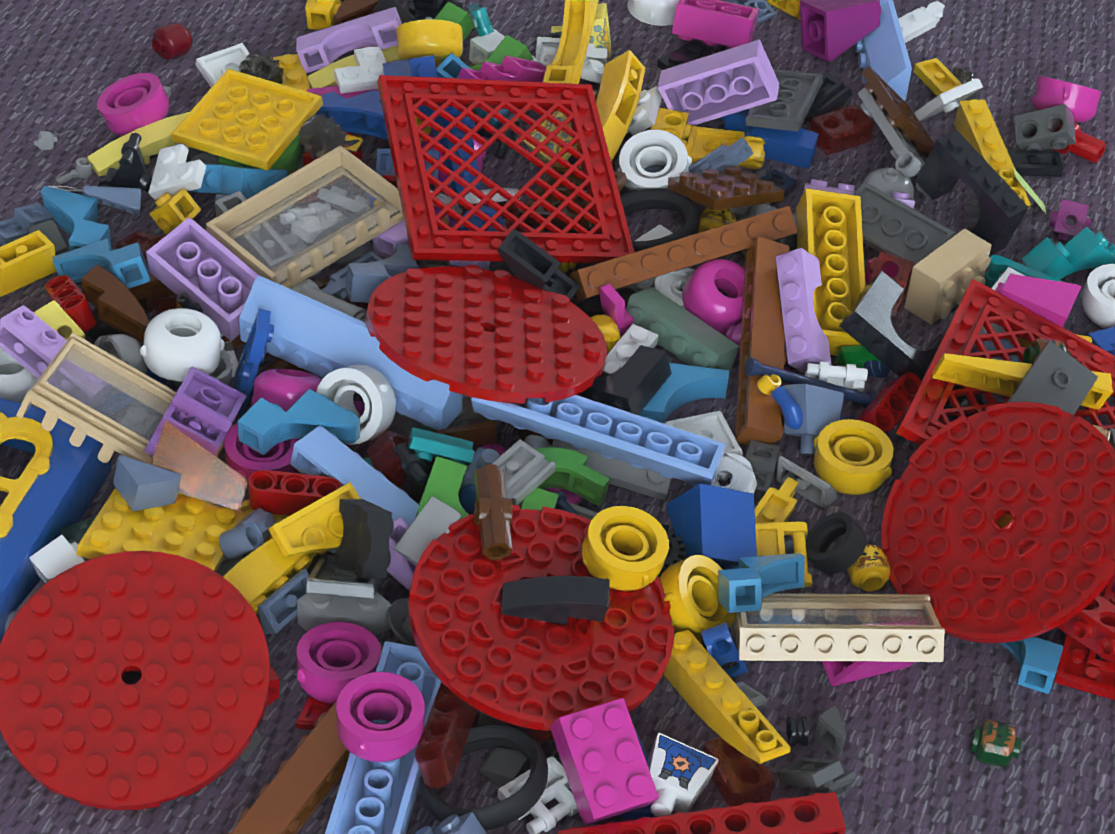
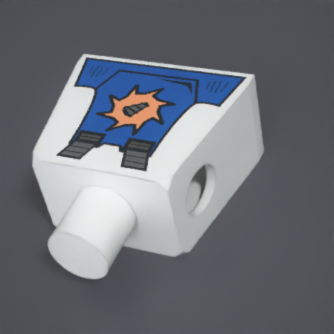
M658 733L647 761L659 799L652 803L651 812L657 817L671 815L672 810L688 813L708 785L719 759Z

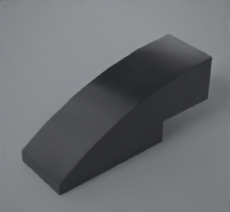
M516 229L510 232L497 249L518 279L547 292L565 295L570 300L580 288L579 284L557 269L561 264L559 261Z
M549 576L503 583L500 614L567 625L569 617L603 622L609 607L610 579L585 576Z

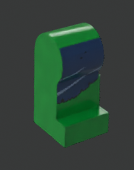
M862 345L842 346L839 349L835 366L846 367V364L856 365V368L868 369L867 377L883 378L889 375L890 369Z

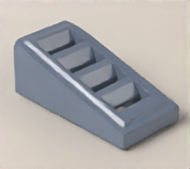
M86 185L83 188V195L97 198L98 203L134 215H140V188Z

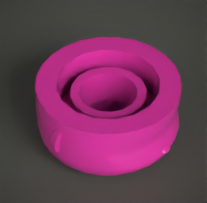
M137 73L114 82L101 93L97 101V108L106 119L105 124L112 133L119 136H124L138 128L165 119L170 106L168 96L160 79L151 73Z
M1038 76L1036 81L1037 90L1035 95L1031 97V100L1037 111L1066 104L1074 116V122L1084 123L1094 117L1102 92L1082 85Z
M722 258L703 262L696 268L684 285L682 291L684 308L719 333H727L733 324L737 325L742 322L745 268L731 260ZM717 288L723 290L729 297L724 296Z
M270 369L264 371L253 382L254 393L250 408L260 398H263L270 403L279 405L287 412L308 389L316 392L322 379L308 372L290 369Z
M237 422L230 428L224 439L225 467L229 476L235 483L249 490V477L256 471L271 470L300 473L290 464L294 444L300 439L280 442L273 446L265 455H262L239 441Z
M346 622L321 624L306 632L298 642L296 649L297 680L302 689L311 697L324 703L334 704L347 683L361 675L376 672L382 647L377 637L362 626Z
M373 672L356 677L346 684L337 698L336 728L338 737L348 751L364 760L387 762L404 757L415 748L424 731L425 703L423 695L410 680L394 673ZM383 719L391 722L379 725L370 721Z

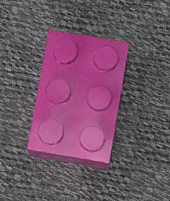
M680 0L676 7L672 34L678 35V38L691 41L694 38L703 40L702 43L708 46L721 44L727 46V49L750 43L753 40L759 9L721 0Z
M624 698L559 717L550 726L584 827L649 806L659 799Z

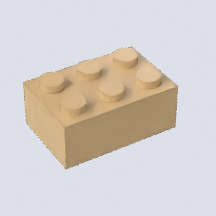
M964 228L913 266L904 308L930 325L940 318L945 319L951 309L959 305L972 279L985 284L984 275L991 261L989 254L992 245Z

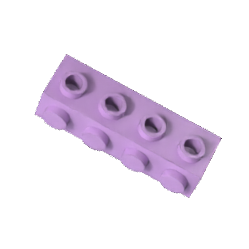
M22 305L0 319V348L39 379L67 340L35 315L34 312ZM66 360L49 381V384L93 409L105 402L112 389V386Z

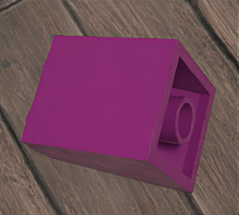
M800 0L801 48L827 62L833 61L880 26V0Z

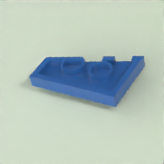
M258 310L235 371L234 389L246 395L237 415L245 413L253 382L258 374L259 364H262L266 353L265 344L266 342L270 343L273 337L274 325L270 324L271 311Z

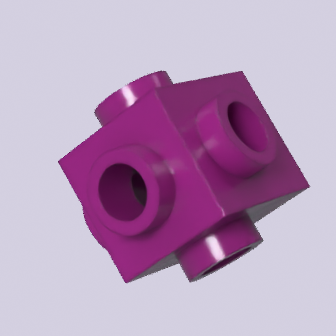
M1064 199L1061 200L1059 211L1053 210L1049 225L1054 227L1053 234L1058 235L1057 240L1069 242L1084 228L1090 227L1091 219L1086 218L1089 205ZM1071 219L1075 222V225L1069 226L1065 221Z

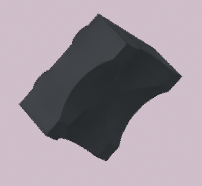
M340 499L339 512L343 519L344 529L341 544L335 552L334 564L356 571L357 576L360 578H386L387 568L391 562L389 540L394 528L392 512L364 499Z

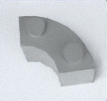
M308 592L297 600L298 625L304 630L309 631L321 624L346 622L362 626L377 636L391 629L387 615L391 603L378 592L375 593L374 598L339 597L331 594Z

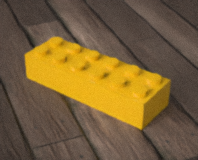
M805 189L796 207L797 248H802L819 259L822 285L814 290L813 306L819 326L829 340L830 355L838 356L839 349L842 346L861 345L839 326L865 287L861 197Z

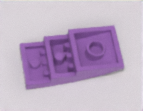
M191 367L144 452L202 481L246 395Z

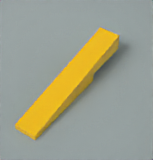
M944 353L932 372V378L1011 397L1032 364ZM1091 371L1098 378L1081 403V406L1100 410L1113 392L1111 373Z

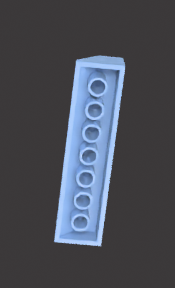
M880 0V26L854 44L855 53H859L858 66L863 68V71L870 66L906 101L912 71L894 2L893 0ZM862 75V82L865 84L867 81Z
M258 276L255 279L239 317L240 338L242 341L247 342L258 310L271 311L270 324L274 325V332L271 342H266L265 344L266 352L314 373L321 378H324L328 373L336 369L356 364L375 368L385 375L392 385L396 397V412L436 430L446 429L461 413L462 394L449 391L450 385L435 379L426 382L399 367L379 349V341L375 337L370 336L365 322L262 276Z
M578 395L552 402H545L541 398H526V402L523 404L471 398L474 412L482 414L488 419L500 420L512 424L515 428L539 433L548 439H558L570 443L575 448L588 449L600 453L605 458H615L630 463L633 467L657 472L666 478H676L688 482L693 487L699 483L713 485L726 445Z
M385 641L376 672H390L401 675L418 687L425 703L424 731L421 738L411 752L393 761L371 762L361 759L350 752L325 834H406L420 786L421 772L429 755L448 688L430 669L418 647ZM378 719L372 720L370 722L380 725L387 724L391 721Z

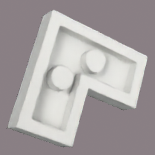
M380 46L354 49V59L357 66L334 69V78L340 94L378 89L377 81L379 75H384L382 64L386 63Z
M183 144L159 150L149 189V194L155 200L166 192L171 195L182 188H185L186 191L201 188L206 165L200 159L186 163L189 150Z

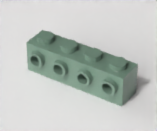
M653 287L630 296L626 310L633 317V324L658 334V346L664 347L674 354L678 360L691 366L722 370L732 369L740 347L739 345Z

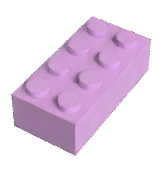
M759 39L662 70L658 89L667 108L689 113L688 124L694 126L777 100L779 82Z
M189 217L146 252L149 272L178 297L181 293H187L193 303H198L201 306L203 314L208 316L217 325L219 331L232 341L240 334L239 317L254 281L259 275Z

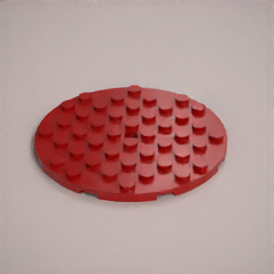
M467 265L466 267L411 268L382 282L373 291L368 303L366 313L368 332L371 337H375L379 341V349L391 361L426 382L435 379L450 385L449 391L473 398L519 404L525 403L526 398H541L545 402L569 398L593 385L594 379L602 374L607 356V346L602 332L585 312L570 302L567 296L555 292H547L517 277L511 276L509 272L504 270L489 271L481 269L476 265Z
M1008 402L988 406L986 411L976 413L967 418L963 415L935 432L914 452L908 460L910 464L903 472L900 480H895L887 498L881 527V546L890 566L889 578L898 594L929 595L930 603L941 628L945 629V634L952 637L979 643H1006L1035 637L1058 627L1080 613L1100 594L1115 574V449L1106 437L1088 421L1080 416L1077 417L1062 411L1057 406L1036 402ZM1006 514L1012 515L1013 520L1006 526H1003V529L998 526L1000 517ZM912 610L922 619V610Z
M512 505L510 525L512 552L510 556H506L501 560H489L486 555L482 554L480 527L475 526L474 513L454 522L449 526L450 532L448 534L444 532L436 540L433 539L422 553L412 577L408 596V615L411 631L422 657L433 673L455 695L472 707L501 721L520 727L551 731L550 726L559 717L624 698L628 712H631L654 691L667 667L674 644V626H672L669 612L671 605L669 601H664L665 593L662 583L657 576L652 583L638 590L623 591L609 587V607L603 622L569 617L567 625L501 615L503 583L549 576L593 577L584 565L582 557V544L587 535L591 520L574 513L542 506L541 510L520 509V505ZM616 550V551H618V552L621 553V554L630 556V555L627 554L626 552H622V551Z
M126 551L100 556L75 565L54 577L34 593L18 611L2 638L0 644V731L14 758L34 780L49 791L78 801L82 805L112 810H140L161 806L160 803L183 795L187 797L209 785L236 762L251 742V736L255 732L260 719L264 716L271 684V665L262 626L248 601L230 582L212 569L178 555L153 551ZM126 671H138L142 674L141 679L135 684L123 682Z

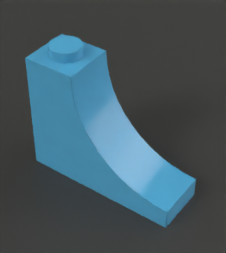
M669 363L672 374L640 412L639 416L664 424L667 417L674 410L686 403L706 398L725 399L729 370Z

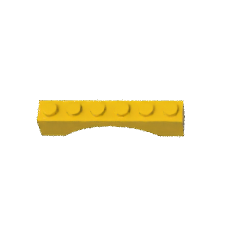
M565 0L559 47L554 60L546 67L543 82L579 84L599 0Z

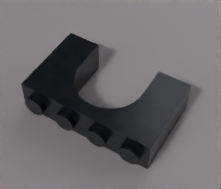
M957 130L937 139L916 182L932 200H935L951 192L959 178L964 180L976 194L980 207V217L972 233L992 245L989 256L1006 248L1029 207Z
M881 271L864 287L839 326L899 377L906 373H913L922 381L947 328L930 343L926 351L912 348L901 340L891 323V309L904 289Z
M640 345L623 367L610 375L595 378L591 387L577 395L639 415L672 374L666 351Z

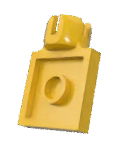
M692 126L686 150L687 155L692 158V164H694L721 145L727 147L744 138L754 154L736 167L761 169L765 158L763 146L765 139L745 137V132Z

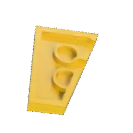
M351 482L268 529L284 557L339 548L344 529L343 519L339 512L340 499H360Z

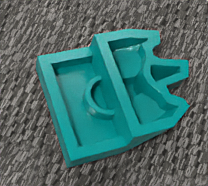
M412 427L410 430L407 449L423 461L432 462V459H436L437 456L469 466L472 464L475 452L472 450L474 442Z

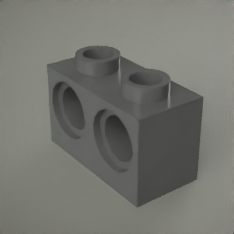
M1066 104L1014 116L1016 145L1021 151L1064 149L1068 145L1076 143L1074 116ZM1062 126L1059 131L1054 132L1056 128ZM1036 132L1033 137L1029 138L1032 133Z

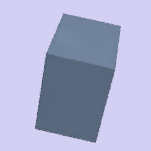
M120 455L117 460L113 484L132 511L174 504L177 500L182 475Z

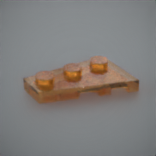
M165 420L151 465L181 474L179 493L239 511L249 480Z

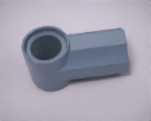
M258 508L249 513L235 527L221 533L219 542L225 556L229 559H235L260 547L263 541L271 534L268 529L275 523L271 512H265Z

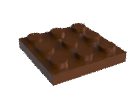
M870 66L862 72L867 81L864 86L873 97L877 96L875 102L884 113L888 112V115L885 116L888 122L895 129L899 126L902 136L908 142L913 140L912 144L920 154L926 152L929 155L935 143L910 106Z
M728 166L724 171L705 169L701 174L682 172L677 177L668 178V189L712 210L784 201L783 189L774 186L772 181L758 179L756 174L745 173L742 171V168L736 166Z
M553 168L556 172H558L561 175H564L568 171L566 168ZM614 172L620 192L628 182L625 172ZM573 173L567 178L578 187L584 182ZM548 174L543 181L552 186L557 180ZM563 184L556 189L567 198L573 193ZM538 186L533 192L541 197L546 190ZM585 187L583 191L588 194L587 187ZM553 195L546 199L547 202L556 208L563 203ZM578 195L572 200L583 209L589 204ZM530 197L524 202L528 207L535 203ZM541 205L535 210L545 219L552 214ZM568 206L561 211L572 220L578 215L577 212ZM518 209L516 211L517 218H520L525 212ZM528 216L523 221L532 224H539V222H537L530 216ZM558 217L551 221L555 226L567 225ZM584 217L578 222V224L585 228H590L593 225Z

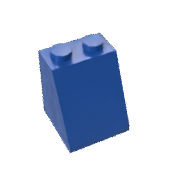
M699 483L667 503V512L675 535L682 538V544L685 543V559L694 555H703L712 559L723 570L739 569V558L757 556L754 493Z

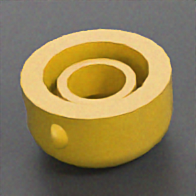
M416 20L403 23L396 28L397 55L400 60L433 55L435 67L437 68L451 53L459 59L462 55L463 32L462 27L457 23L445 20Z
M853 419L835 421L827 425L820 432L819 436H816L814 439V467L816 474L820 479L832 485L833 489L837 492L847 495L870 493L878 489L892 474L891 463L894 449L892 442L887 434L870 423Z
M613 506L600 511L591 520L587 535L582 544L583 563L593 577L610 579V588L623 591L638 590L652 583L659 575L669 550V539L663 526L645 511L628 506ZM616 550H619V551H622V552H626V553L629 554L630 556L621 554V553H619V552L616 551Z
M694 555L672 564L659 577L664 588V601H669L671 605L669 612L672 626H674V634L689 629L700 643L703 641L701 631L727 622L730 628L735 619V612L729 613L718 602V570L723 569L706 556Z

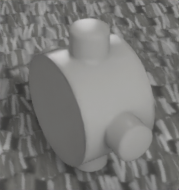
M40 131L38 140L34 141V145L38 146L41 150H51L54 147V142H58V138L48 131Z

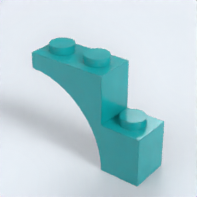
M1086 227L1065 245L1060 241L1055 244L1046 237L1025 255L1022 260L1027 267L1060 280L1080 270L1115 264V245L1113 243L1110 244L1100 231L1095 234Z

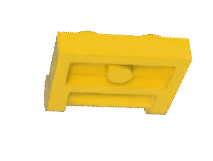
M755 523L757 556L786 554L784 535L792 536L794 553H801L805 556L804 587L812 586V574L808 573L805 535L808 534L807 523Z

